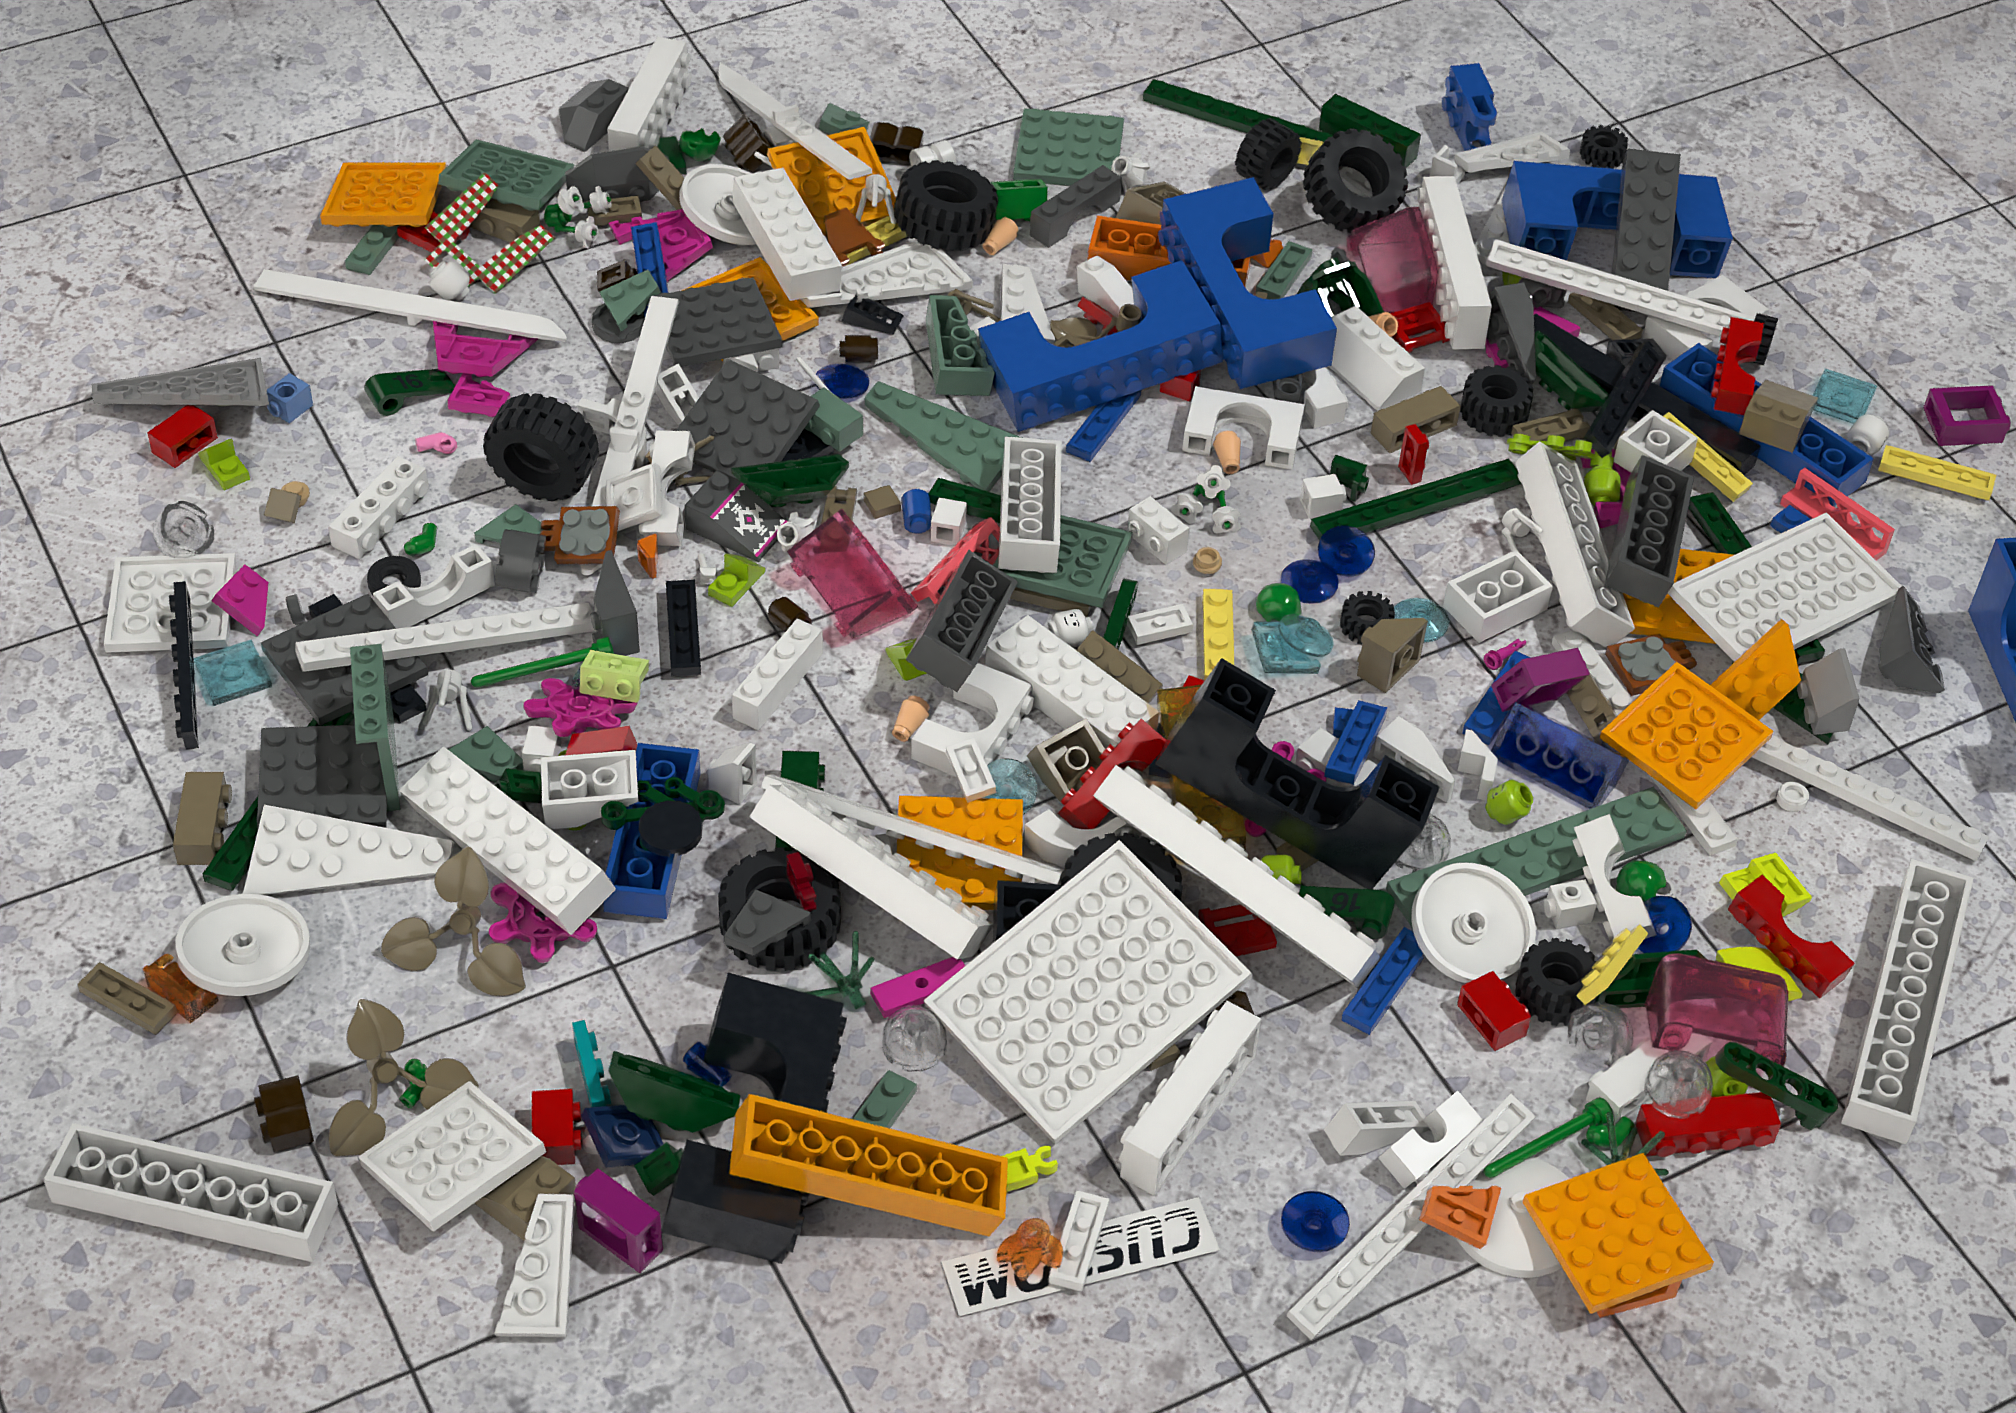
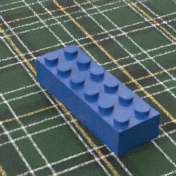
M638 743L636 749L637 782L648 781L654 789L666 795L665 781L671 777H678L683 781V784L697 791L701 774L699 749ZM676 786L671 787V789H677V788H679V787H676ZM682 797L671 798L675 801L689 802ZM638 801L627 806L626 809L651 807L654 803ZM639 821L626 822L622 828L616 830L605 873L616 890L603 902L604 912L667 919L682 855L678 856V853L670 854V857L660 856L642 849L638 829Z

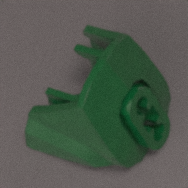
M1332 258L1323 262L1305 280L1297 294L1316 289L1331 317L1333 314L1327 302L1328 298L1339 304L1342 312L1357 306L1367 316L1384 313L1367 275L1359 270L1355 261H1347L1341 264L1338 258Z

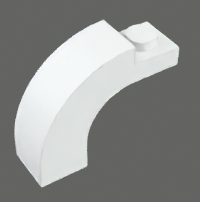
M582 398L577 405V409L584 416V421L590 423L593 430L609 434L610 428L615 426L621 401L612 398L609 404L605 405ZM645 427L633 470L644 467L647 460L645 457L647 454Z
M1048 809L1025 824L1024 844L1043 860L1065 868L1068 857L1074 856V850L1080 845L1084 844L1087 846L1088 840L1097 836L1099 839L1105 837V834L1115 833V836H1123V833H1132L1134 837L1135 828L1117 816L1105 825L1095 829H1077L1065 824Z

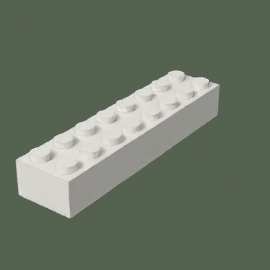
M1455 176L1423 177L1422 187H1419L1417 191L1419 209L1414 211V222L1419 224L1418 236L1419 240H1423V255L1427 256V270L1432 273V288H1436V304L1441 306L1440 319L1441 322H1446L1445 337L1450 339L1452 350L1484 349L1492 305Z
M1539 441L1515 461L1519 473L1518 479L1523 485L1524 497L1530 505L1532 511L1531 518L1534 523L1542 528V533H1539L1538 539L1544 547L1546 553L1545 560L1551 568L1553 574L1552 581L1557 586L1560 595L1559 602L1567 616V625L1573 632H1579L1588 637L1593 643H1599L1607 648V646L1619 642L1632 632L1635 627L1623 593L1605 585L1610 556L1577 463Z
M444 746L399 789L400 793L417 813L462 849L470 846L487 869L570 935L616 890L600 867Z
M782 783L781 785H769L750 815L752 820L956 959L975 956L994 926L992 922L987 920L989 915L985 911L974 905L971 908L961 902L963 897L950 888H946L944 891L935 884L937 880L923 870H920L918 873L909 867L911 862L898 853L891 855L883 849L885 846L883 842L871 835H868L866 838L857 832L859 827L846 818L840 820L832 815L834 810L821 801L815 803L807 798L808 792L794 783L791 786Z
M72 1123L43 1179L52 1203L309 1262L314 1261L338 1206L334 1184L331 1181Z

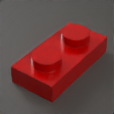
M1082 297L1077 305L1085 311L1083 316L1094 324L1100 322L1104 325L1102 330L1109 325L1112 317H1115L1097 303ZM1114 326L1107 334L1111 335L1117 333L1118 330L1116 326Z
M1416 424L1405 426L1398 465L1411 485L1421 482L1423 470L1425 469L1427 449H1429L1428 437L1420 431Z

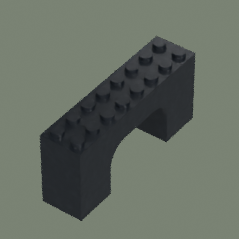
M1221 658L1174 723L1155 764L1366 889H1373L1423 831L1440 787L1387 755L1381 759L1361 784L1353 787L1334 786L1267 748L1256 735L1276 690Z
M728 972L715 1011L703 1063L749 1074L760 1079L770 1089L774 1100L827 1113L829 1105L827 1095L828 1091H831L835 1077L833 1067L837 1063L841 1045L838 1043L843 1035L847 1021L846 1017L841 1016L844 1003ZM687 1139L675 1173L661 1229L662 1233L782 1264L786 1252H793L797 1235L801 1233L805 1217L802 1211L803 1207L807 1204L810 1193L731 1175L729 1173L732 1151Z

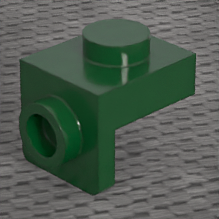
M1335 455L1332 460L1330 475L1335 474L1340 485L1343 484L1344 487L1351 489V501L1356 502L1359 494H1364L1369 484V477H1366L1367 464Z

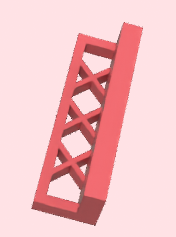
M1803 468L1799 472L1795 487L1783 495L1780 502L1783 507L1786 508L1791 505L1810 519L1827 512L1876 561L1887 553L1895 529L1807 468ZM1806 481L1813 485L1816 493L1805 487ZM1828 496L1835 500L1838 508L1830 504ZM1849 512L1857 515L1860 521L1859 524L1852 519ZM1873 527L1883 533L1882 540L1874 534Z
M992 517L975 524L916 586L911 594L917 602L929 597L936 605L940 597L937 591L942 586H946L947 580L950 579L968 550L982 553V559L992 565L995 563L999 555V547L997 549L989 548L988 536L992 533L999 542L1000 527Z

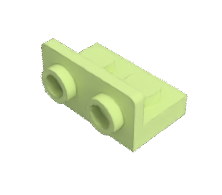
M590 650L580 666L579 691L582 694L637 703L640 699L641 683L649 671V660Z

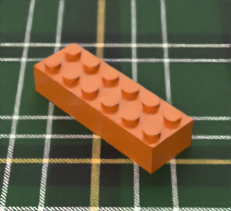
M1097 215L1088 249V260L1095 256L1101 257L1115 266L1125 280H1132L1131 277L1171 264L1168 258V251L1165 246L1160 244L1158 238V231L1161 230V225ZM1252 256L1231 261L1245 288Z

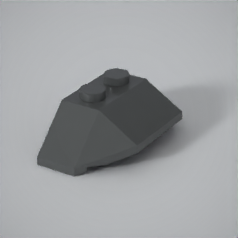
M606 79L589 82L559 108L564 143L583 152L590 149L608 133L607 129L629 88Z
M642 146L591 154L579 162L573 169L565 172L567 190L575 186L579 190L582 202L590 201V193L596 192L597 186H600L603 192H608L611 199L638 196L639 202L651 200L659 190L635 164L650 149Z

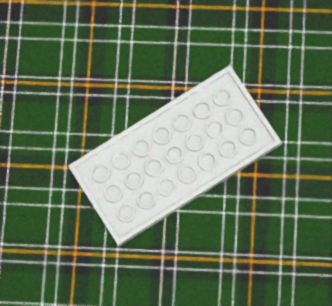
M1826 512L1673 583L1668 594L1735 662L1781 619L1789 625L1795 650L1894 601L1898 588L1902 586Z

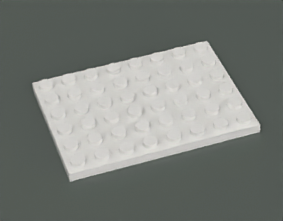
M1119 840L923 1001L924 1006L1043 1133L1054 1144H1057L1252 978V973Z

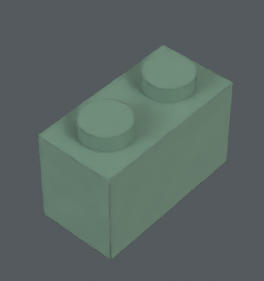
M824 387L811 395V397L818 400L820 407L804 429L811 431L821 438L825 444L832 446L839 452L863 436V414Z

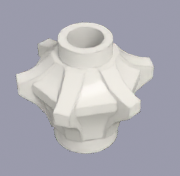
M1135 153L1130 157L1119 156L1112 163L1111 170L1122 177L1121 183L1124 192L1127 189L1146 184V172L1151 167L1149 163H1144L1141 160L1142 155L1139 153Z
M797 512L791 513L788 522L778 526L777 539L782 544L781 549L784 552L792 550L797 552L799 557H806L808 548L813 543L818 544L820 540L815 537L813 525L816 522L815 519L811 517L806 520L799 517Z

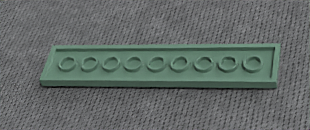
M1653 786L1387 882L1386 890L1394 898L1395 904L1412 927V905L1418 890L1433 873L1445 866L1455 863H1476L1490 867L1509 878L1526 896L1546 889L1551 885L1584 875L1582 867L1587 866L1584 856L1579 858L1572 841L1577 838L1574 829L1576 826L1610 814L1625 850V853L1615 863L1683 839L1687 830Z

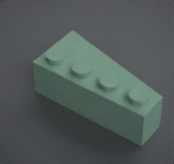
M929 295L925 321L935 394L990 396L995 372L991 365L988 366L986 354L983 348H979L976 342L977 336L974 330H970L968 318L957 296Z

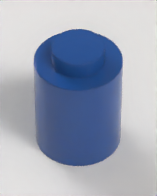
M912 489L905 492L901 497L905 529L916 534L928 531L931 528L932 520L928 493L921 489Z

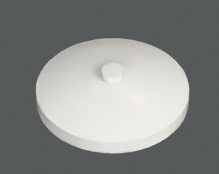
M723 164L703 165L690 171L680 188L679 199L684 213L691 222L708 235L721 241L737 245H756L755 240L733 204L734 177L751 173Z
M1455 863L1445 866L1433 873L1423 883L1414 898L1411 921L1414 936L1421 951L1439 971L1461 983L1466 984L1491 971H1494L1500 980H1507L1519 971L1524 953L1528 952L1529 947L1535 944L1536 926L1528 901L1509 878L1490 867L1476 863Z
M259 894L224 896L200 906L183 921L176 936V956L178 965L184 975L191 982L207 991L228 996L260 994L287 983L303 968L310 952L309 929L302 915L295 908L279 899Z
M1507 1154L1498 1155L1492 1162L1500 1159L1501 1157ZM1535 1157L1528 1158L1494 1178H1487L1483 1170L1468 1186H1473V1189H1488L1491 1186L1501 1188L1487 1243L1484 1247L1478 1249L1456 1238L1465 1252L1479 1264L1506 1276L1533 1278L1548 1275L1561 1269L1562 1266L1522 1202L1524 1195L1568 1180L1569 1178L1555 1166Z

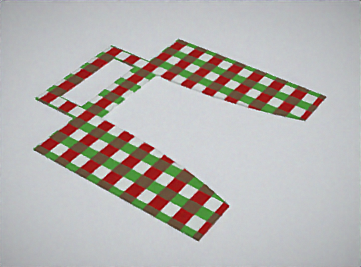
M484 172L425 227L441 244L424 260L434 269L440 264L436 258L446 251L471 274L467 287L479 278L496 294L551 243L555 237L542 225H539L509 243L481 267L453 241L474 221L499 186Z

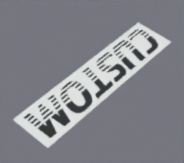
M1199 1197L1105 1220L1084 1285L1219 1251V1245ZM1063 1231L942 1261L941 1264L959 1317L1070 1289L1049 1283V1274Z

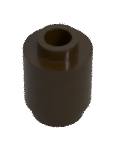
M845 335V341H839L840 357H845V363H871V360H878V338H871V335Z
M788 597L775 599L768 608L769 621L784 632L788 630L797 618L812 624L809 614Z

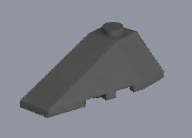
M1524 282L1494 287L1489 296L1492 307L1486 338L1490 344L1496 343L1499 348L1497 353L1499 359L1506 360L1509 368H1512L1515 372L1519 371L1522 373V377H1527L1530 381L1529 384L1533 385L1536 380L1532 295L1527 291Z
M1904 586L1898 588L1879 649L1881 662L1878 664L1879 670L1885 679L1890 678L1897 687L1941 693L1945 691L1940 666L1938 664L1933 665L1931 655L1935 651L1925 635V632L1928 630L1919 605Z

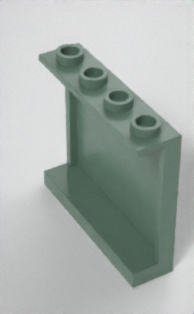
M382 644L350 647L356 744L377 742L387 798V812L401 810L394 716Z

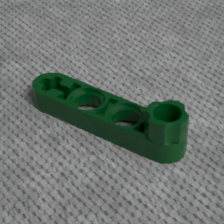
M1126 578L1122 580L1103 636L1106 641L1118 650L1127 627V618L1131 615L1138 590V581Z
M1726 1043L1715 1056L1717 1066L1721 1071L1795 1109V1116L1799 1119L1800 1124L1809 1130H1812L1814 1127L1819 1128L1837 1111L1838 1101L1831 1091L1739 1043ZM1756 1068L1764 1071L1768 1076V1080L1760 1077ZM1785 1083L1793 1086L1796 1089L1798 1095H1794L1791 1092H1789V1090L1785 1086Z

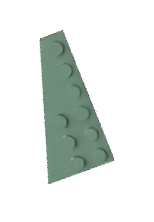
M877 381L864 397V405L885 422L895 424L900 428L902 435L906 438L910 436L917 441V446L946 469H953L960 474V479L966 484L971 483L976 488L990 492L1002 476L1005 437L1022 438L880 381Z

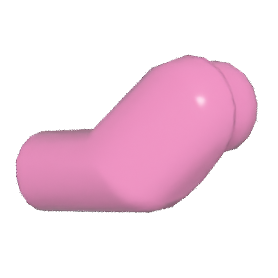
M442 432L415 438L418 452L434 449L444 454H451L457 448L456 440Z

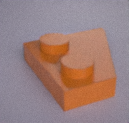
M1433 1186L1427 1191L1419 1220L1481 1249L1488 1240L1501 1188L1498 1186H1491L1488 1189H1473V1186H1460L1458 1188Z

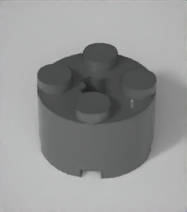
M504 530L498 553L500 558L499 565L497 564L495 586L537 593L540 576L536 575L539 574V571H543L545 554H540V552L544 553L546 536L517 530Z

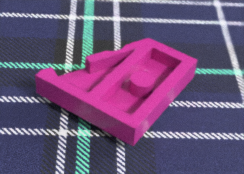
M462 373L448 398V409L457 410L462 413H477L495 417L502 404L510 399V393L501 388L494 387L485 380L481 381L480 384L472 380V374Z
M244 564L215 594L211 601L258 636L265 627L269 582Z

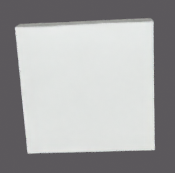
M656 463L606 480L607 506H617L620 510L618 531L662 516L660 466Z

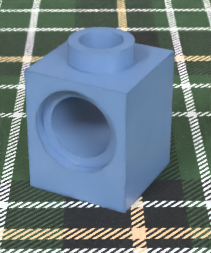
M290 373L267 389L269 401L267 408L274 417H279L287 423H291L313 406L310 385Z

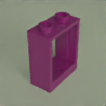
M1993 385L1930 388L1923 407L1939 446L2003 443L2005 435L2011 427L2010 417L2006 415L2002 406V399L1997 395ZM1983 408L1988 419L1954 421L1950 410Z
M1573 648L1522 659L1496 680L1491 687L1502 712L1558 700L1590 675L1579 649Z
M599 1168L589 1177L585 1176L578 1182L574 1190L578 1228L640 1274L663 1251L660 1213Z

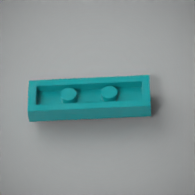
M585 1020L572 1022L574 1043L590 1107L610 1105L611 1098L608 1085L601 1086L600 1078L605 1077L601 1058L595 1059L593 1052L598 1051L594 1031L588 1032Z

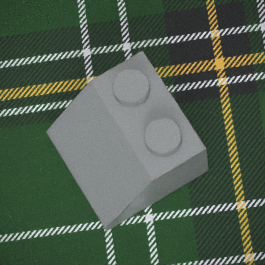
M1842 648L1806 667L1802 679L1797 685L1798 696L1800 699H1804L1805 721L1807 724H1811L1813 735L1850 730L1860 698L1846 650Z

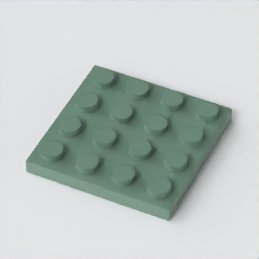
M1024 108L1013 181L1042 179L1045 184L1071 186L1102 165L1111 170L1113 161L1120 156L1124 118L1111 115L1102 116L1088 113L1081 114Z
M476 139L439 174L438 184L447 186L452 191H465L485 172L499 185L491 198L497 199L498 202L503 204L513 203L521 205L526 210H539L566 182L565 172L573 169L574 164Z
M1060 515V548L1057 573L999 570L1018 581L1017 588L1103 608L1132 541L1133 532ZM999 555L993 565L998 568Z

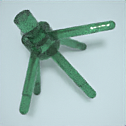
M853 931L852 966L850 974L846 976L841 973L825 952L819 955L825 963L812 953L808 955V958L836 982L838 987L804 993L819 997L841 993L843 998L849 997L855 1010L867 1004L860 992V989L863 988L860 981L875 959L874 957H869L858 972V931Z
M1607 1112L1606 1118L1611 1159L1588 1140L1582 1139L1581 1144L1606 1165H1610L1621 1160H1627L1637 1135V1129H1631L1626 1144L1623 1146L1619 1156L1613 1114ZM1660 1131L1635 1155L1641 1153L1646 1155L1665 1136V1133ZM1654 1168L1657 1175L1666 1176L1669 1174L1667 1169Z

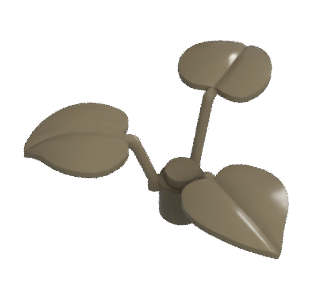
M1133 304L1123 305L1120 308L1118 317H1112L1109 325L1098 336H1096L1097 329L1095 325L1089 320L1079 317L1057 321L1051 320L1050 328L1056 341L1066 333H1069L1079 344H1084L1104 337L1114 326L1120 332L1138 325L1141 310Z
M467 846L445 861L435 875V888L440 897L447 902H457L458 908L451 915L450 922H447L446 925L434 933L429 934V927L425 920L416 917L405 918L393 925L382 941L381 952L385 958L399 967L410 971H419L430 966L436 958L437 947L432 941L433 939H436L449 929L460 935L471 933L473 954L477 958L470 963L467 969L472 984L480 991L490 995L507 996L516 994L524 990L526 984L523 978L522 963L514 949L504 943H491L485 946L481 953L479 951V929L476 926L480 922L481 912L477 906L481 905L486 899L489 891V882L480 858L470 846Z
M360 999L348 1026L346 1040L350 1051L355 1056L367 1060V1069L373 1076L369 1080L371 1084V1104L368 1108L362 1101L352 1100L337 1111L329 1131L330 1152L335 1156L362 1155L384 1139L386 1132L385 1121L381 1115L374 1113L377 1108L378 1083L387 1084L395 1080L397 1076H402L413 1084L423 1087L420 1094V1102L427 1110L470 1081L477 1088L479 1084L463 1063L452 1058H443L433 1062L426 1069L425 1081L419 1080L404 1071L389 1053V1051L398 1049L403 1043L404 1028L401 1021L385 1006L370 1000Z

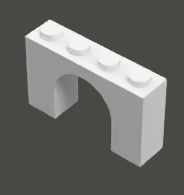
M1723 274L1707 281L1703 286L1694 291L1691 290L1685 295L1686 297L1756 317L1757 313L1767 315L1769 311L1767 307ZM1650 315L1645 320L1646 325L1643 337L1646 339L1653 338L1663 352L1673 360L1697 343L1711 350L1713 341L1699 330Z
M1195 386L1184 431L1182 451L1210 456L1214 436L1222 426L1235 422L1249 423L1262 429L1269 439L1265 465L1292 470L1305 404Z
M977 663L959 691L955 692L953 690V698L985 711L994 721L988 727L979 731L960 732L925 719L912 738L911 759L956 777L946 753V746L975 737L990 772L997 754L1001 755L1004 752L1010 734H1016L1022 716L1024 714L1028 715L1033 707L1034 698L1031 697L1032 684Z

